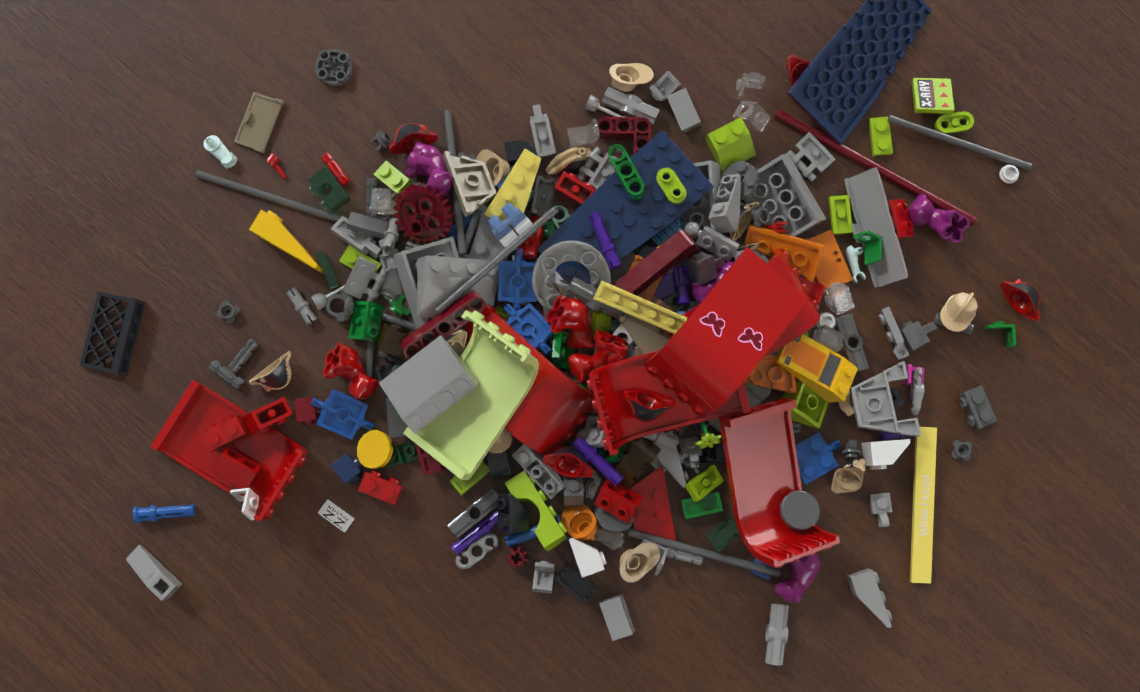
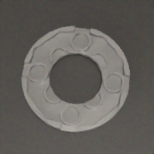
M563 241L547 248L540 255L533 269L532 285L535 296L542 306L550 310L556 298L562 295L554 288L552 276L555 269L561 263L567 261H577L589 270L591 276L590 285L599 286L601 280L611 284L608 263L596 248L580 241ZM588 307L590 314L594 310Z

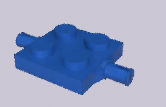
M518 248L515 250V260L499 263L498 301L513 303L515 311L517 307L518 310L521 309V303L537 302L532 285L533 269L536 262L524 261L522 248H520L519 256Z
M530 303L518 311H515L510 304H507V307L505 306L503 309L510 316L507 323L536 349L540 348L546 356L549 355L552 349L545 342L554 334L550 330L551 325L546 322L545 318Z
M332 389L329 397L324 402L313 398L310 405L321 409L316 425L352 440L360 427L370 431L374 427V423L364 420L365 412L369 405L338 390Z
M818 432L795 445L800 479L804 485L839 466L832 452L842 447L841 443L836 445L840 442L838 439L828 445Z

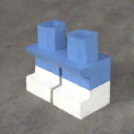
M509 202L501 208L507 215L506 219L501 221L495 214L488 220L489 225L493 229V234L505 248L519 237L516 232L521 235L533 224L519 208L516 209Z

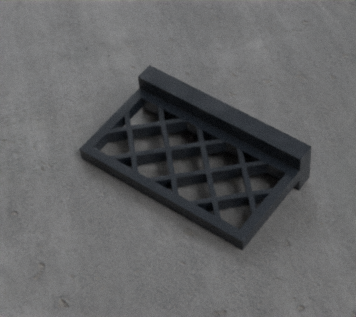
M98 292L80 366L127 376L146 302L135 298ZM104 297L109 298L112 303L105 309L102 306ZM123 301L128 302L127 309L121 313L117 305ZM114 308L118 316L110 320L107 312ZM104 316L107 323L99 327L97 324L98 319ZM121 319L123 323L122 328L116 331L113 324ZM110 327L113 334L105 338L102 331ZM99 334L102 342L94 346L93 338ZM116 338L118 344L112 350L108 342ZM105 345L109 353L101 357L97 350ZM94 353L97 361L93 364H87L89 355ZM110 356L113 359L111 369L107 368L103 362Z

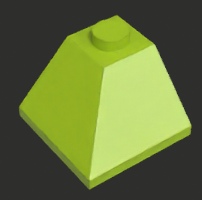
M798 380L796 382L797 393L785 392L782 397L796 400L797 408L790 410L791 419L807 426L820 428L828 402Z

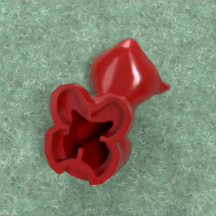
M559 295L546 317V322L551 324V332L561 333L563 329H570L566 344L571 350L586 349L588 347L595 348L588 307L577 298Z
M596 330L594 333L597 347L596 353L593 356L575 353L568 358L573 376L579 383H582L594 369L626 359L629 347L626 346L628 342L619 336L610 335L602 330Z
M339 342L334 350L330 349L327 353L323 376L329 379L340 376L349 380L348 391L353 398L359 400L367 399L380 386L377 379H372L366 375L359 354L355 349Z

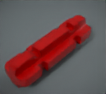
M325 153L321 157L322 161L327 165L334 177L338 179L337 181L340 185L346 186L350 182L349 178L344 174L331 154Z

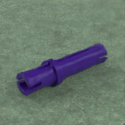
M592 213L588 217L602 248L601 253L605 255L610 270L617 269L618 266H622L615 251L617 248L610 239L601 213Z
M582 436L575 441L573 446L582 453L585 460H589L614 486L624 478Z
M495 510L485 520L481 519L476 527L450 545L452 550L459 555L485 533H490L491 529L498 524V510Z

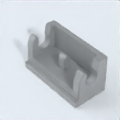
M686 88L667 96L681 131L688 132L702 126Z
M623 594L610 597L599 603L612 641L632 635L635 632Z

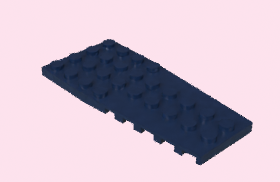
M866 0L819 51L787 92V95L831 139L838 144H842L876 100L886 84L885 80L894 72L896 63L899 59L903 58L905 49L915 39L914 35L918 29L922 28L924 25L923 21L928 14H931L932 9L923 0Z
M662 130L630 157L644 183V194L640 199L632 200L628 197L614 172L538 248V251L542 254L547 248L563 241H580L593 246L601 253L602 248L588 217L592 213L600 212L610 239L617 248L615 250L617 256L621 261L632 251L641 247L643 243L649 239L651 240L669 227L710 192L714 186ZM670 168L675 172L686 189V199L683 203L674 205L668 201L656 181V176L660 169ZM623 169L621 173L624 176H628L631 174V171ZM667 174L663 175V179L668 180L670 178V176ZM635 185L630 190L637 193L641 188ZM676 190L673 194L679 196L680 192ZM577 261L561 263L555 269L568 286L574 277L588 284L591 282L589 270Z

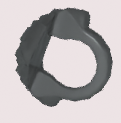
M343 291L330 296L326 302V310L331 316L336 318V322L346 321L354 311L353 297ZM335 298L344 300V312H332L330 309L331 301Z

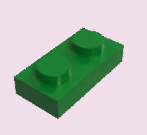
M719 492L709 493L696 502L693 501L692 497L680 500L684 519L723 511Z

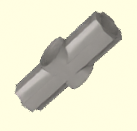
M610 87L607 88L602 99L603 104L619 110L622 115L647 118L651 125L655 123L660 109L642 102L639 97L633 94L626 95Z
M771 603L770 619L765 634L767 642L765 663L783 666L784 647L788 640V605Z

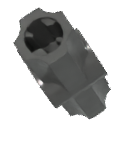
M576 277L571 280L566 293L582 300L586 306L593 310H601L617 319L622 316V311L593 299L599 286H592Z
M852 313L835 318L842 340L841 346L846 353L848 361L858 368L857 372L868 369L869 366L862 347L863 341L858 335ZM850 338L855 340L856 342L854 348H851L848 345V340Z
M492 488L474 504L469 506L468 509L447 525L451 532L459 538L497 507L498 493ZM475 507L481 512L480 517L477 519L470 515L471 509Z

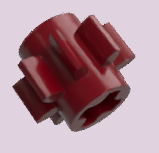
M518 546L517 550L510 547L512 553L505 554V557L510 560L506 565H514L513 570L519 565L523 569V561L529 562V559L524 556L528 551H520L521 546ZM516 553H520L519 556L522 558L518 563H515L514 558H512Z

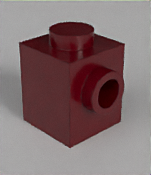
M311 396L294 399L298 423L308 426L314 425L315 421L318 420L321 409L310 405L312 399H317V397Z

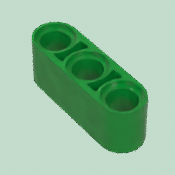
M615 144L608 151L609 162L628 197L632 200H638L644 194V183L625 148ZM619 152L622 154V157L615 159L612 155ZM623 169H629L631 171V174L628 176L622 175L621 171ZM636 185L639 186L641 190L637 193H634L630 190V188Z

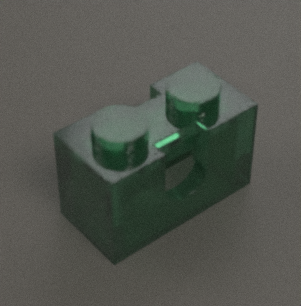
M326 166L307 179L311 184L308 188L315 196L319 194L322 198L320 203L326 211L330 209L335 213L351 201V198ZM331 187L332 191L328 195H324L323 191Z
M734 514L704 534L716 552L729 545L728 543L734 538L740 537Z

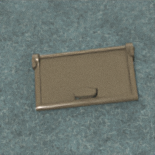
M253 92L234 143L265 154L268 140L281 107L285 102L278 98L274 99Z
M629 314L619 318V321L622 322L642 354L660 350L671 338L666 330Z

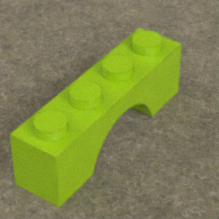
M522 471L505 482V485L520 503L528 502L538 507L540 521L534 532L548 552L567 540L564 534L567 530L562 522L557 523L554 517L557 514L552 506L547 507L544 502L547 500L542 490L537 491L534 486L537 483L530 475Z

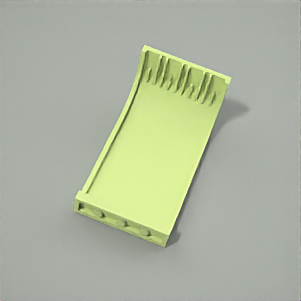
M465 310L461 316L473 323V333L460 359L478 379L477 387L415 434L409 427L403 433L461 480H469L528 394L539 369V362L530 354V349L522 344L520 346L514 342L515 338L507 333L502 334L498 331L500 327L491 321L487 323L483 320L484 316L476 310L474 312Z

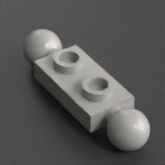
M689 222L685 226L684 230L690 237H698L697 245L719 257H724L726 261H730L732 257L736 260L737 256L742 252L737 251L738 243L708 226H705L703 231L700 230L699 225L695 222Z

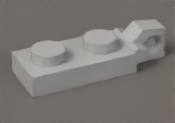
M540 104L533 105L534 116L530 117V125L537 155L540 158L556 155L549 118L547 114H542Z
M342 215L331 228V233L364 255L368 253L377 259L381 254V248L375 245L376 241L373 239V236L346 229L348 219Z
M886 307L879 310L880 315H878L881 324L885 325L888 330L886 336L889 342L894 344L893 354L896 359L900 360L909 356L904 344L905 341L890 308Z

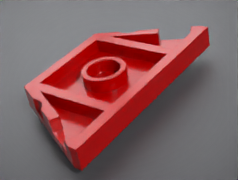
M662 466L630 488L632 491L643 496L634 515L633 526L636 530L676 541Z

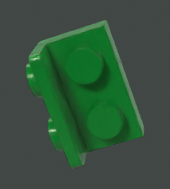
M355 301L348 339L377 343L383 305L369 301Z
M564 329L561 333H554L552 362L559 370H571L568 358L575 354V349L571 350L567 346L568 333L564 332Z

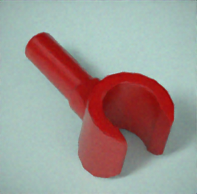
M271 153L267 158V162L279 173L282 179H285L287 176L277 165L280 159Z
M778 221L775 225H762L763 228L775 230L777 233L788 232L783 229L784 224H788V222Z

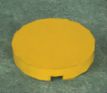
M378 430L365 433L357 446L359 462L364 467L371 469L385 466L393 454L391 438L386 433Z

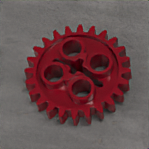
M423 183L419 184L418 187L416 184L410 188L407 187L404 189V192L402 191L399 194V197L395 200L397 204L393 207L397 211L393 216L398 218L394 223L401 225L398 230H404L403 236L409 235L410 242L416 239L417 245L422 241L426 245L429 242L442 240L448 235L447 232L452 230L450 225L454 223V220L450 219L454 216V213L449 212L453 206L446 204L449 198L443 199L444 192L438 194V188L436 187L431 190L430 184L425 188ZM426 200L431 203V207L427 205ZM409 205L413 206L414 211L410 209ZM433 219L437 220L438 225L433 222Z

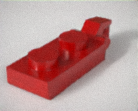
M532 216L531 222L534 224L540 216ZM543 226L518 247V256L520 248H522L523 259H536L544 232Z

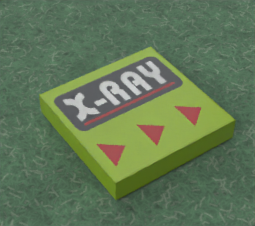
M913 78L912 91L915 113L953 114L954 102L951 79Z

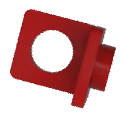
M799 276L800 282H804L810 291L807 293L810 299H814L816 303L820 304L826 286Z

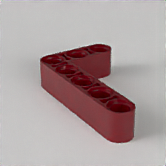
M601 117L596 123V132L601 139L634 140V155L640 150L637 147L639 144L646 145L651 140V122L644 117ZM606 125L609 129L602 131L600 127ZM627 126L628 130L621 131L619 127ZM645 126L647 130L640 131L638 127Z
M684 229L680 230L612 285L634 295H639L682 259L685 258L687 260L693 257V254L702 251Z
M471 291L454 302L442 314L436 315L408 335L400 344L406 359L409 360L440 335L445 339L469 322V320L461 316L455 317L456 312L463 311L464 313L465 310L470 312L476 310L481 313L486 307L485 300L478 292ZM479 299L476 305H471L473 300ZM447 322L444 328H439L441 323ZM431 334L429 339L423 340L424 335ZM409 346H415L412 351H406Z

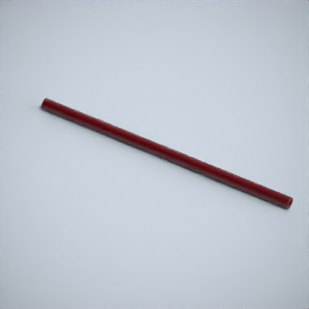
M780 109L776 110L773 117L804 134L810 132L820 143L869 170L877 167L880 176L917 196L925 194L927 199L938 208L945 211H959L961 215L969 218L971 226L975 223L977 217L848 146L838 144L828 135Z

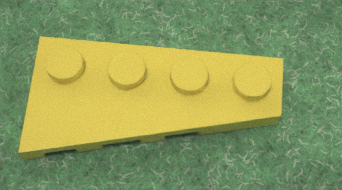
M524 149L486 210V216L491 218L496 214L503 221L507 218V215L501 208L508 202L524 213L541 162L540 157Z

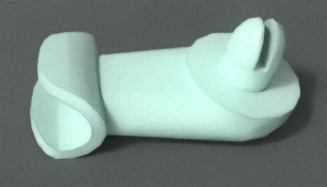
M211 135L204 140L205 149L220 160V163L226 169L236 164L237 157L232 152H229L217 136Z
M850 245L846 249V254L853 274L852 281L856 284L858 283L856 275L861 276L863 280L866 279L865 274L860 271L858 265V255H861L864 250L858 251L862 247L854 249Z

